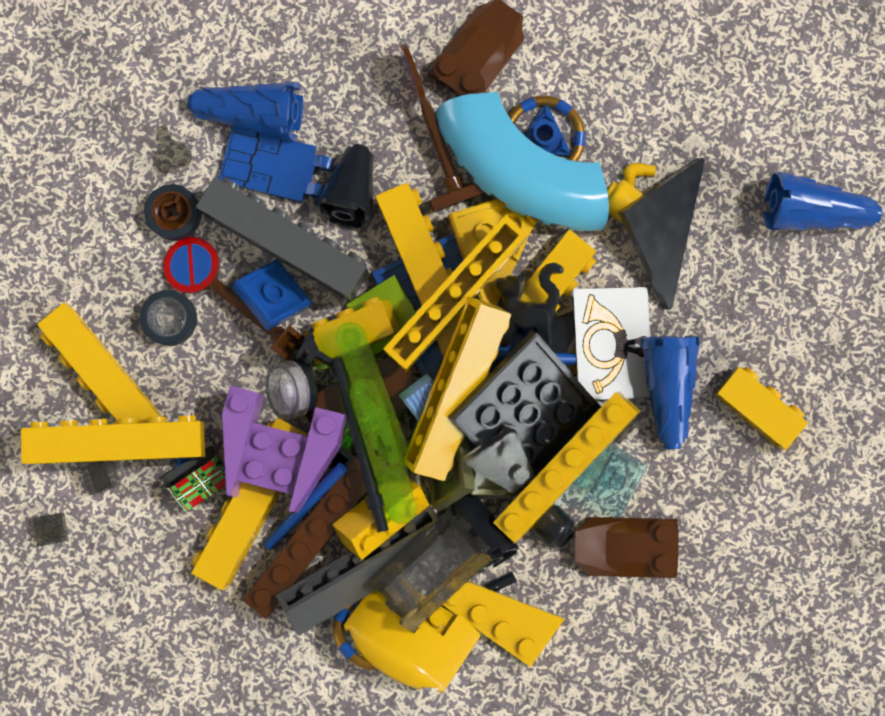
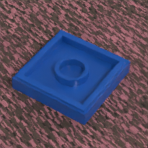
M278 259L242 277L232 285L233 290L267 332L308 309L313 303Z

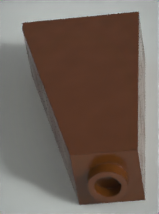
M387 357L349 376L359 419L409 410L399 394L414 384L411 367L406 372L391 357ZM338 383L317 393V408L346 415ZM315 410L311 415L307 416L308 422L312 421Z

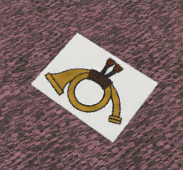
M648 288L573 289L578 381L595 400L609 399L617 391H620L626 398L650 397L646 382L644 354L641 348V337H650Z

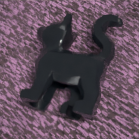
M549 263L540 270L538 276L540 286L548 294L545 302L521 300L526 288L527 273L522 272L521 275L518 274V276L508 275L497 279L495 286L502 297L500 308L511 314L508 330L503 334L499 347L506 348L507 345H512L517 330L523 329L536 332L551 349L554 337L552 323L556 307L560 301V293L556 285L550 280L552 274L564 272L560 264Z

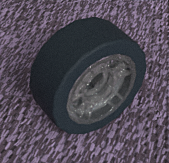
M161 290L152 294L144 302L140 311V324L143 332L151 340L164 346H176L184 343L193 335L197 326V312L194 304L185 295L174 290ZM166 312L172 313L174 316L171 323L164 322Z

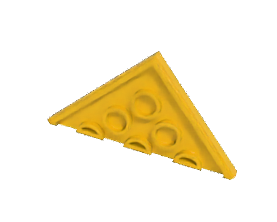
M494 199L453 212L447 216L463 260L504 215L527 234L525 242L476 295L478 300L496 306L501 298V294L495 286L498 278L512 274L537 221V218L527 214L524 217L505 207L506 203L500 199Z

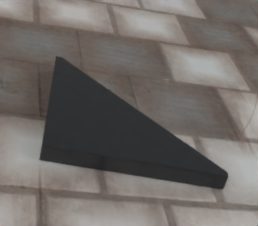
M703 157L696 158L618 212L662 308L670 310L674 303L705 163Z

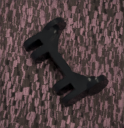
M311 327L294 358L299 359L303 352H306L308 356L303 362L304 364L309 366L312 359L316 358L334 369L333 359L319 351L314 340L315 336L312 335L315 329ZM357 356L355 360L344 361L348 377L351 372H354L361 357ZM334 370L329 377L332 381L336 378Z

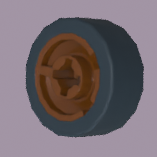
M176 184L162 185L154 190L147 198L144 208L145 220L150 229L161 238L170 241H178L191 236L200 225L202 213L196 208L198 200L195 195L184 186ZM171 208H176L179 215L169 217L168 212Z

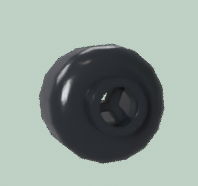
M553 505L533 525L532 533L547 547L554 548L558 546L562 548L575 534L573 529L574 519L559 505Z

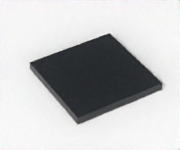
M532 330L458 405L448 418L521 493L601 406L542 338Z

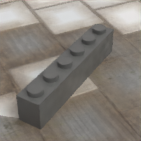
M428 506L364 559H359L350 551L275 596L298 636L440 553L451 546L452 542L441 520L431 506Z

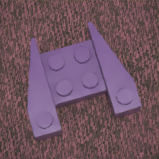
M229 386L222 412L226 495L238 497L241 484L245 482L292 494L289 511L299 513L343 444L348 424L347 416L316 407L307 437L257 424L265 396L257 392Z

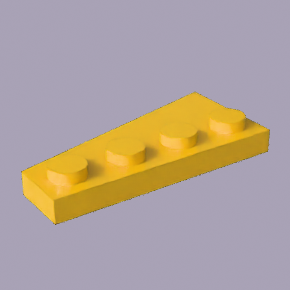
M454 574L449 576L434 597L437 602L454 614H460L474 628L529 667L532 666L565 620L562 616L546 612L536 606L528 605L513 599V597L487 589L485 586Z

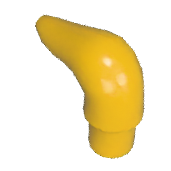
M631 163L623 171L624 180L635 187V177H654L656 166L645 163Z

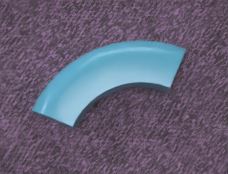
M498 92L458 96L441 104L435 111L439 130L446 145H450L457 156V163L461 168L463 166L474 177L473 181L489 196L493 194L506 203L505 207L524 217L527 214L540 219L542 224L548 226L553 223L567 226L570 230L593 231L604 229L608 220L609 199L600 163L567 160L551 154L534 144L511 121L501 103Z

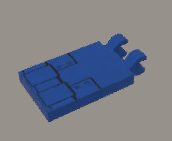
M232 126L219 180L222 181L225 177L236 183L239 188L303 203L305 195L319 198L325 185L311 183L314 170L319 169L332 172L334 161H332L333 158L328 156L315 155L317 151L316 146L293 140H281V137L265 135Z

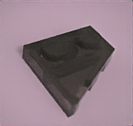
M510 427L461 458L467 466L510 493H514L536 477L515 432Z

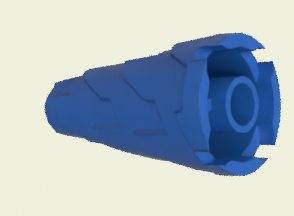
M293 81L247 86L202 87V90L196 89L193 94H189L187 107L198 119L225 123L233 127L281 137V140H295L298 136L292 134V131H300L303 95L295 94V90L302 88L298 82Z
M777 171V173H773L767 185L764 202L769 201V209L771 213L763 211L764 223L766 228L770 230L807 231L808 228L834 230L835 228L863 229V227H872L875 223H879L882 217V207L878 206V202L869 196L842 191V188L816 183L814 179L792 175L788 172Z
M674 336L641 337V348L644 354L646 382L649 388L651 408L654 415L656 439H659V443H663V449H680L681 443H685V439L688 438L692 396L696 382L697 354L700 347L699 336H685L683 338Z

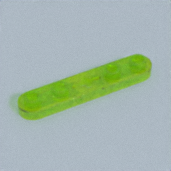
M344 323L336 332V342L377 452L385 462L391 464L399 463L406 456L408 445L364 329L357 323ZM367 377L373 388L379 387L380 393L376 394L377 403L379 404L378 408L375 407L371 398L364 397V393L368 391L365 381Z
M366 378L359 379L351 386L350 398L389 518L399 524L407 523L415 517L417 503L384 399L376 382ZM378 435L381 436L385 446H391L392 451L388 453L389 467L386 466L382 455H376L375 450L380 448L379 440L377 439Z

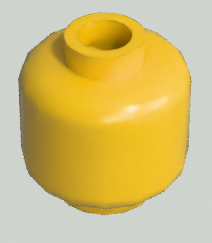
M620 180L617 183L612 181L607 188L609 215L618 222L623 223L618 212L641 197L643 193L626 180Z

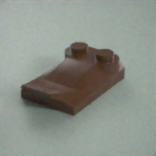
M491 0L488 3L477 6L444 52L436 58L433 67L428 72V76L457 97L486 93L524 41L523 16L501 0Z
M589 517L584 524L575 529V564L581 567L588 576L677 578L678 521L677 519Z

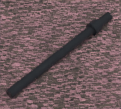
M339 357L333 359L332 363L368 498H365L368 511H372L377 533L389 530L383 509L386 506L383 494H379L344 358Z

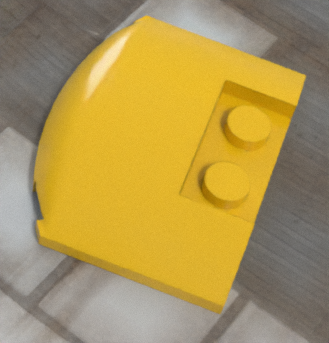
M397 577L362 599L344 624L345 632L350 631L356 643L354 647L372 666L386 676L415 689L421 690V687L438 688V693H444L481 634L460 614L454 615L409 586V581Z

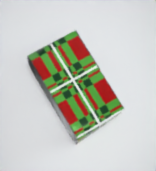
M209 446L205 448V457L190 458L166 474L165 478L171 486L163 478L165 488L184 511L188 512L226 486L225 464L215 448Z

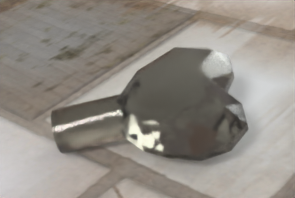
M167 125L156 128L161 141L155 161L159 172L168 174L176 167L190 165L192 161L191 151L181 142L172 140Z

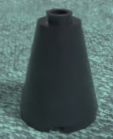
M354 144L353 147L346 148L316 202L315 211L320 217L325 213L330 216L329 222L350 228H361L362 223L370 226L373 218L374 155L369 151L368 147Z
M467 494L449 506L463 568L467 576L481 574L485 572L484 568L491 565L494 568L518 553L519 547L517 543H514L493 523L496 518L477 495Z

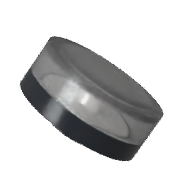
M300 359L272 364L268 369L265 385L267 399L275 415L284 421L311 415L317 404V386L308 365L304 364Z

